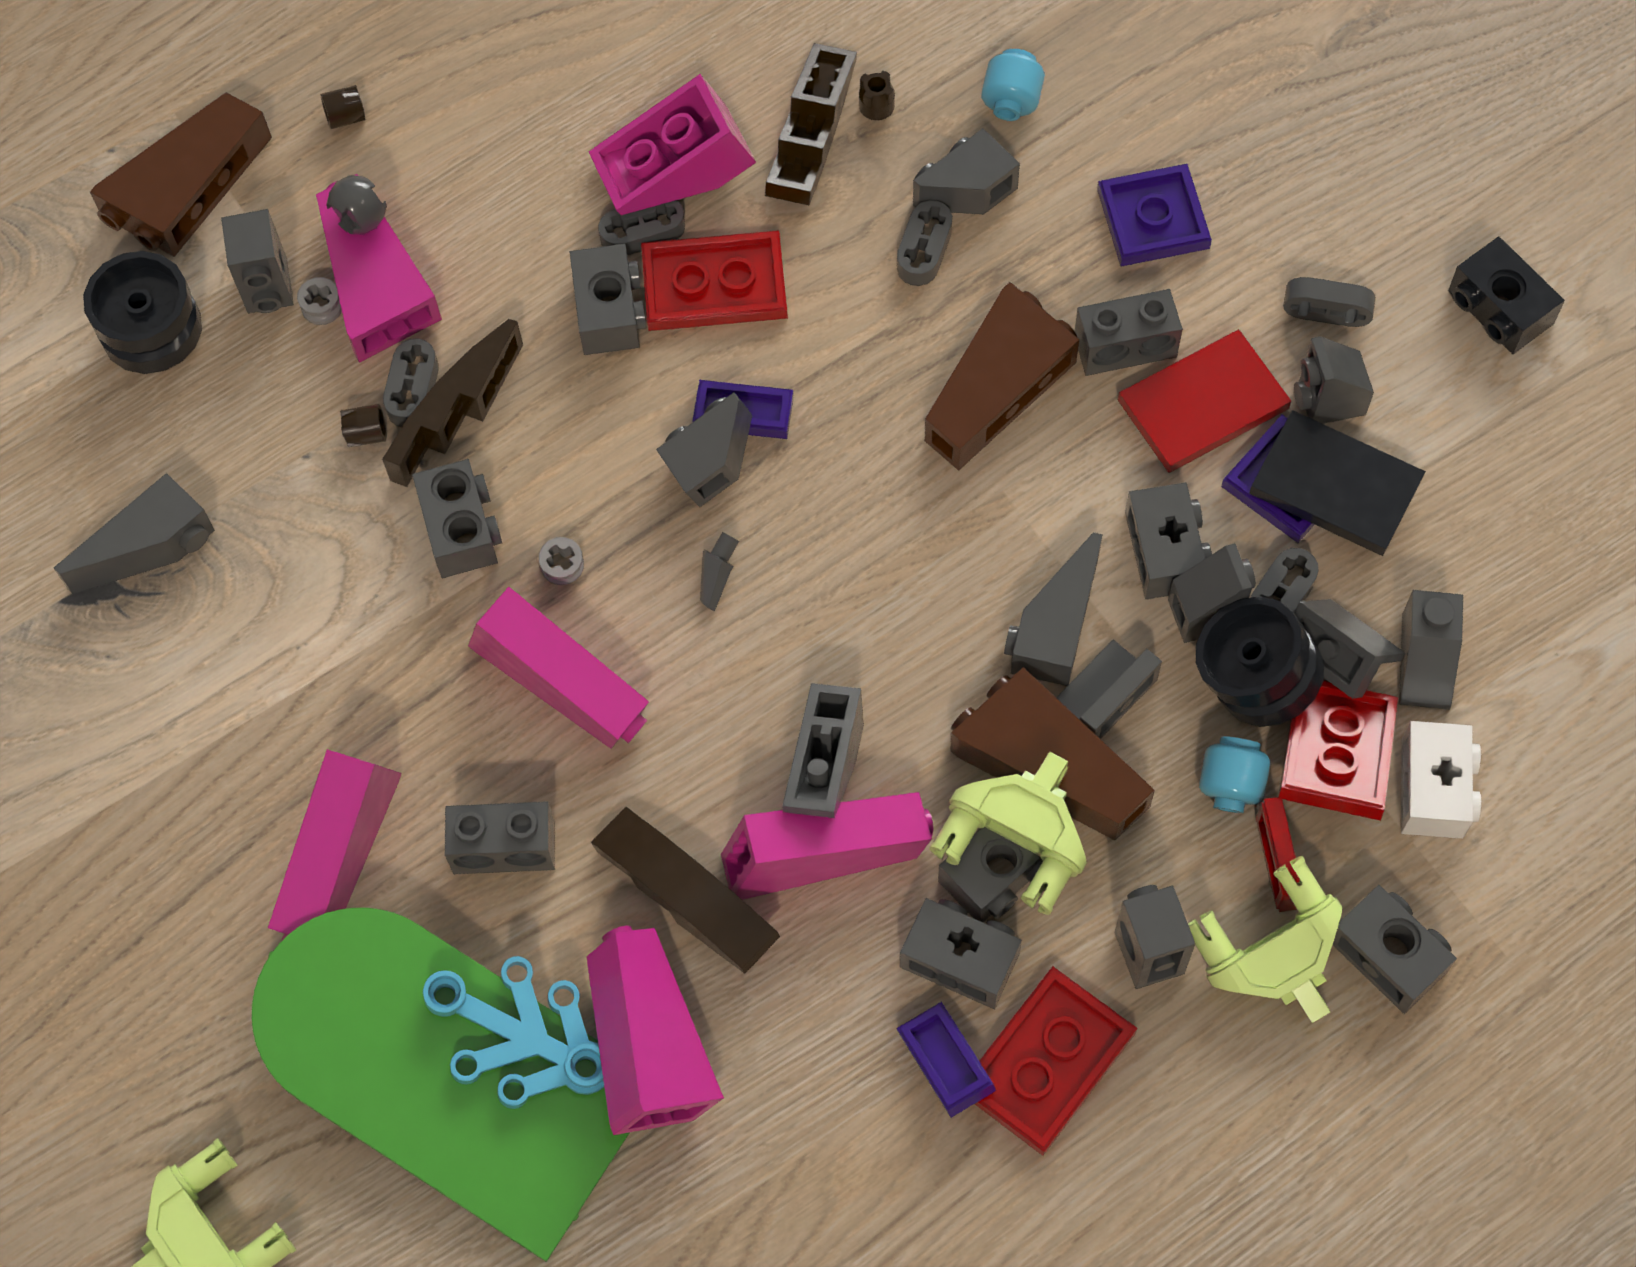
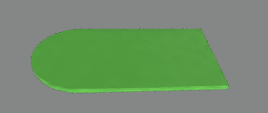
M347 908L315 917L292 931L269 953L268 959L258 977L252 1001L251 1018L253 1034L260 1056L270 1074L297 1100L547 1262L572 1222L578 1219L579 1211L630 1134L629 1132L613 1135L609 1124L605 1088L593 1094L583 1095L573 1092L567 1086H562L531 1096L523 1106L516 1109H510L502 1105L498 1099L497 1090L498 1084L503 1077L509 1074H519L522 1077H526L556 1066V1064L538 1055L483 1072L480 1078L472 1084L458 1083L452 1077L450 1071L451 1059L457 1052L465 1049L475 1052L509 1040L456 1013L447 1017L433 1014L426 1007L423 997V988L427 979L438 971H452L458 974L464 981L467 994L519 1021L520 1017L512 991L503 984L501 977L410 919L381 909ZM447 987L439 989L435 994L436 1001L443 1005L451 1003L455 998L454 991ZM538 1002L547 1035L568 1045L560 1015ZM587 1034L589 1041L598 1043L597 1039ZM463 1058L456 1065L457 1072L463 1076L473 1074L477 1068L475 1061L470 1058ZM587 1059L579 1061L575 1066L576 1072L582 1077H590L596 1072L595 1064ZM511 1082L504 1087L503 1093L509 1100H518L524 1094V1089L519 1083Z

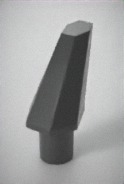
M724 532L721 533L711 552L704 549L702 557L700 601L713 611H715L730 572L734 567L728 561L739 543L737 539Z

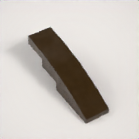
M816 43L813 44L791 96L790 113L778 139V154L766 180V197L810 205L844 106L857 60V52Z
M512 319L506 320L466 352L435 383L407 418L382 459L390 481L408 487L413 478L412 474L416 472L428 448L446 454L465 416L484 421L523 347L517 321Z
M625 807L591 841L598 854L627 874L639 890L669 911L677 924L744 974L780 938L777 930L740 897L628 807Z

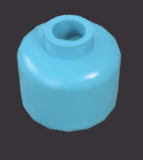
M1007 49L989 61L981 98L985 105L993 110L996 117L1006 121L1018 120L1021 116L1029 115L1037 109L1045 72L1035 56L1030 52L1021 49Z
M1222 736L1220 744H1213L1206 748L1199 788L1203 794L1215 799L1213 808L1233 813H1244L1245 804L1255 805L1264 800L1271 762L1269 757L1260 751V743L1242 738Z

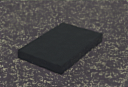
M1292 410L1257 474L1249 494L1383 556L1426 471Z

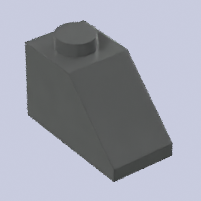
M1412 590L1402 613L1401 650L1406 654L1400 665L1399 705L1450 710L1462 645L1463 594Z

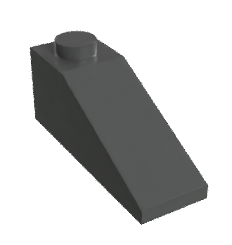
M166 473L58 563L54 570L66 588L72 594L176 563L188 553L199 550L206 543L209 535L215 530L205 510Z
M1092 533L1023 609L1020 626L1010 625L1004 654L1012 656L1010 674H1016L1024 667L1037 680L1064 686L1069 685L1103 534Z
M811 683L782 805L783 812L835 818L854 770L862 737L864 720L861 688Z

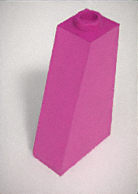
M334 182L325 190L316 194L346 332L354 354L360 363L439 322L442 318L435 295L385 217L377 229L364 235L349 234L338 225L342 220L337 216L332 207L327 209L326 206L329 192L336 183Z
M509 586L476 623L468 647L610 749L613 748L620 738L629 743L647 722V719L640 715L649 703L647 699Z
M328 749L326 750L268 925L269 929L284 933L282 940L296 928L315 917L328 912L346 909L402 773Z
M919 792L841 802L835 818L786 813L783 810L744 815L721 853L728 887L738 897L745 900L917 859L932 840L933 820L930 812L923 808Z
M631 926L615 928L607 932L602 937L603 943L586 956L609 1124L613 1135L694 1121L724 1099L657 932L655 928L632 930Z

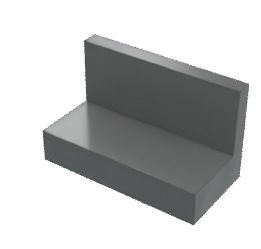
M1332 599L1300 601L1294 611L1304 630L1312 637L1324 660V678L1352 699L1363 697L1381 664L1400 662L1406 654Z
M1113 639L1056 698L1101 739L1158 680L1162 660L1148 649L1138 658H1135Z

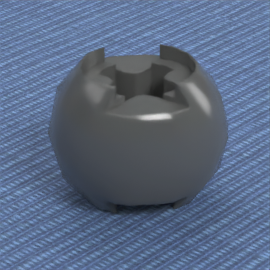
M349 175L337 181L328 195L327 209L333 208L337 216L342 220L338 225L349 234L364 235L375 230L385 216L386 201L383 203L372 190L375 185L364 176Z

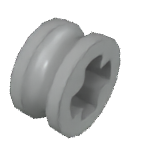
M315 277L307 280L299 288L297 300L307 321L316 325H326L340 316L342 309L337 287L330 279ZM320 296L323 300L327 299L328 303L320 307L318 303H313L312 299Z
M556 537L547 541L540 550L539 564L544 577L549 582L557 585H567L576 581L581 576L584 569V559L579 545L573 540L566 537ZM557 553L564 558L570 555L573 556L569 558L571 566L566 570L559 565L551 568L550 566L554 565L552 557Z

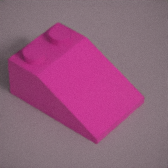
M701 74L588 151L613 205L620 215L719 189L756 163L726 104Z

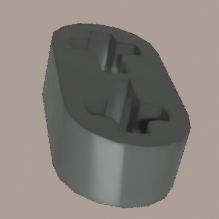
M675 200L625 215H620L616 209L611 210L600 219L598 224L601 245L603 247L625 244L627 255L641 252V243L677 240L683 235L685 230L683 207ZM666 215L671 223L662 225L661 221L658 220V216ZM622 227L626 236L618 238L613 229Z
M934 200L921 202L914 208L897 253V272L905 283L914 286L926 285L934 280L939 271L951 237L953 218L951 210L942 202ZM930 219L939 220V224L934 225L931 235H924L925 224H928ZM919 250L925 251V262H921L919 268L912 267L911 262L916 260Z
M1299 277L1287 283L1283 307L1287 314L1295 318L1347 327H1360L1369 324L1373 320L1376 297L1372 290L1364 286L1311 277Z
M419 338L406 340L396 348L393 354L383 395V404L390 421L399 427L404 425L407 418L436 383L439 363L432 345L425 340ZM416 356H422L424 362L418 363L415 375L411 376L408 363H413ZM410 390L415 404H408L406 410L401 411L398 404L405 402L407 392Z
M1301 548L1284 550L1277 556L1253 591L1251 597L1261 596L1273 599L1276 596L1281 599V603L1294 612L1299 602L1306 599L1314 586L1319 572L1315 557L1307 550ZM1296 565L1304 569L1302 576H1297L1290 587L1285 585L1284 581L1288 570H1292Z

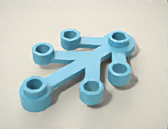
M520 956L511 957L504 962L501 968L502 982L512 991L520 1021L467 994L465 983L458 974L445 970L432 974L424 984L423 997L426 1007L433 1014L447 1017L456 1013L509 1040L475 1052L468 1049L457 1052L451 1059L450 1071L452 1077L458 1083L472 1084L480 1078L483 1072L538 1055L556 1064V1066L526 1077H522L519 1074H509L503 1077L498 1084L497 1090L498 1099L502 1105L510 1109H516L523 1106L529 1097L562 1086H567L573 1092L583 1095L593 1094L604 1088L599 1045L588 1039L578 1008L580 993L574 983L567 980L558 981L550 987L548 992V1005L553 1012L560 1015L568 1044L566 1045L547 1035L531 983L533 968L527 959ZM515 965L524 967L527 971L526 978L521 982L511 981L507 976V971L510 967ZM443 987L450 988L455 993L454 1000L446 1005L438 1003L435 999L436 992ZM560 989H566L573 994L574 1000L568 1006H560L555 1002L554 994ZM463 1058H470L477 1065L475 1072L469 1076H463L456 1070L457 1063ZM584 1059L592 1061L596 1066V1072L590 1077L580 1076L575 1068L579 1061ZM511 1082L519 1083L524 1089L522 1097L518 1100L506 1098L503 1089L507 1084Z

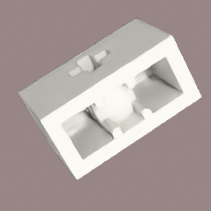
M1410 721L1402 737L1401 834L1463 839L1472 822L1479 821L1481 794L1479 791H1473V774H1478L1481 749L1480 744L1472 743V725Z

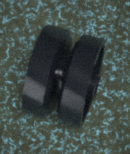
M146 251L120 254L103 263L90 277L84 291L85 315L110 360L124 370L142 374L166 371L183 362L195 349L202 332L200 310L178 266L163 255Z
M1261 596L1243 598L1221 608L1204 625L1196 643L1195 663L1202 680L1217 695L1218 700L1243 723L1265 727L1281 725L1299 716L1316 699L1324 681V660L1317 644L1309 633L1304 630L1302 623L1295 613L1278 600Z

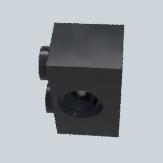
M1499 236L1457 266L1448 289L1455 303L1462 310L1470 312L1485 327L1488 336L1494 342L1502 344L1512 354H1515L1554 325L1565 301ZM1496 295L1503 296L1509 301L1499 299Z

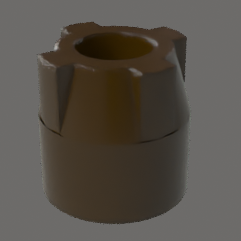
M884 70L881 73L870 75L865 73L860 78V112L871 120L886 119L893 113L895 108V90L890 82V74Z
M356 85L320 94L330 129L366 120L363 104Z
M380 404L340 411L341 430L347 447L386 442V425Z

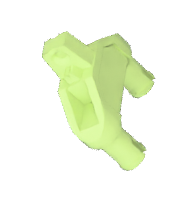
M1049 752L1036 775L1025 771L1022 776L1014 774L973 782L956 789L949 800L951 814L935 841L931 843L930 851L940 859L943 858L946 852L948 856L946 862L958 865L976 830L984 827L1041 857L1043 862L1027 890L1022 894L1021 900L1033 909L1044 891L1038 902L1040 905L1038 912L1050 915L1069 878L1081 874L1087 864L1080 838L1064 801L1067 792L1058 788L1068 770V761Z
M1299 856L1289 861L1300 878L1299 882L1294 880L1285 864L1273 873L1299 911L1295 915L1296 918L1244 950L1240 948L1235 950L1216 920L1212 910L1200 915V920L1210 936L1207 937L1196 919L1189 922L1188 925L1197 949L1208 964L1205 970L1207 973L1206 978L1213 987L1248 995L1274 999L1281 998L1285 1005L1297 999L1313 1023L1330 1013L1327 1004L1316 987L1327 981L1322 972H1324L1338 929L1342 905L1337 897H1333L1332 894L1325 895L1306 865L1304 857Z
M216 1138L212 1144L182 1166L178 1167L176 1164L173 1166L168 1165L158 1172L152 1188L146 1236L150 1241L141 1248L145 1256L131 1267H273L287 1255L294 1253L296 1248L287 1239L288 1236L279 1224L275 1222L270 1229L239 1252H236L234 1249L231 1251L228 1249L196 1202L200 1199L198 1196L200 1191L230 1169L238 1166L234 1158L229 1155L230 1153L219 1138Z

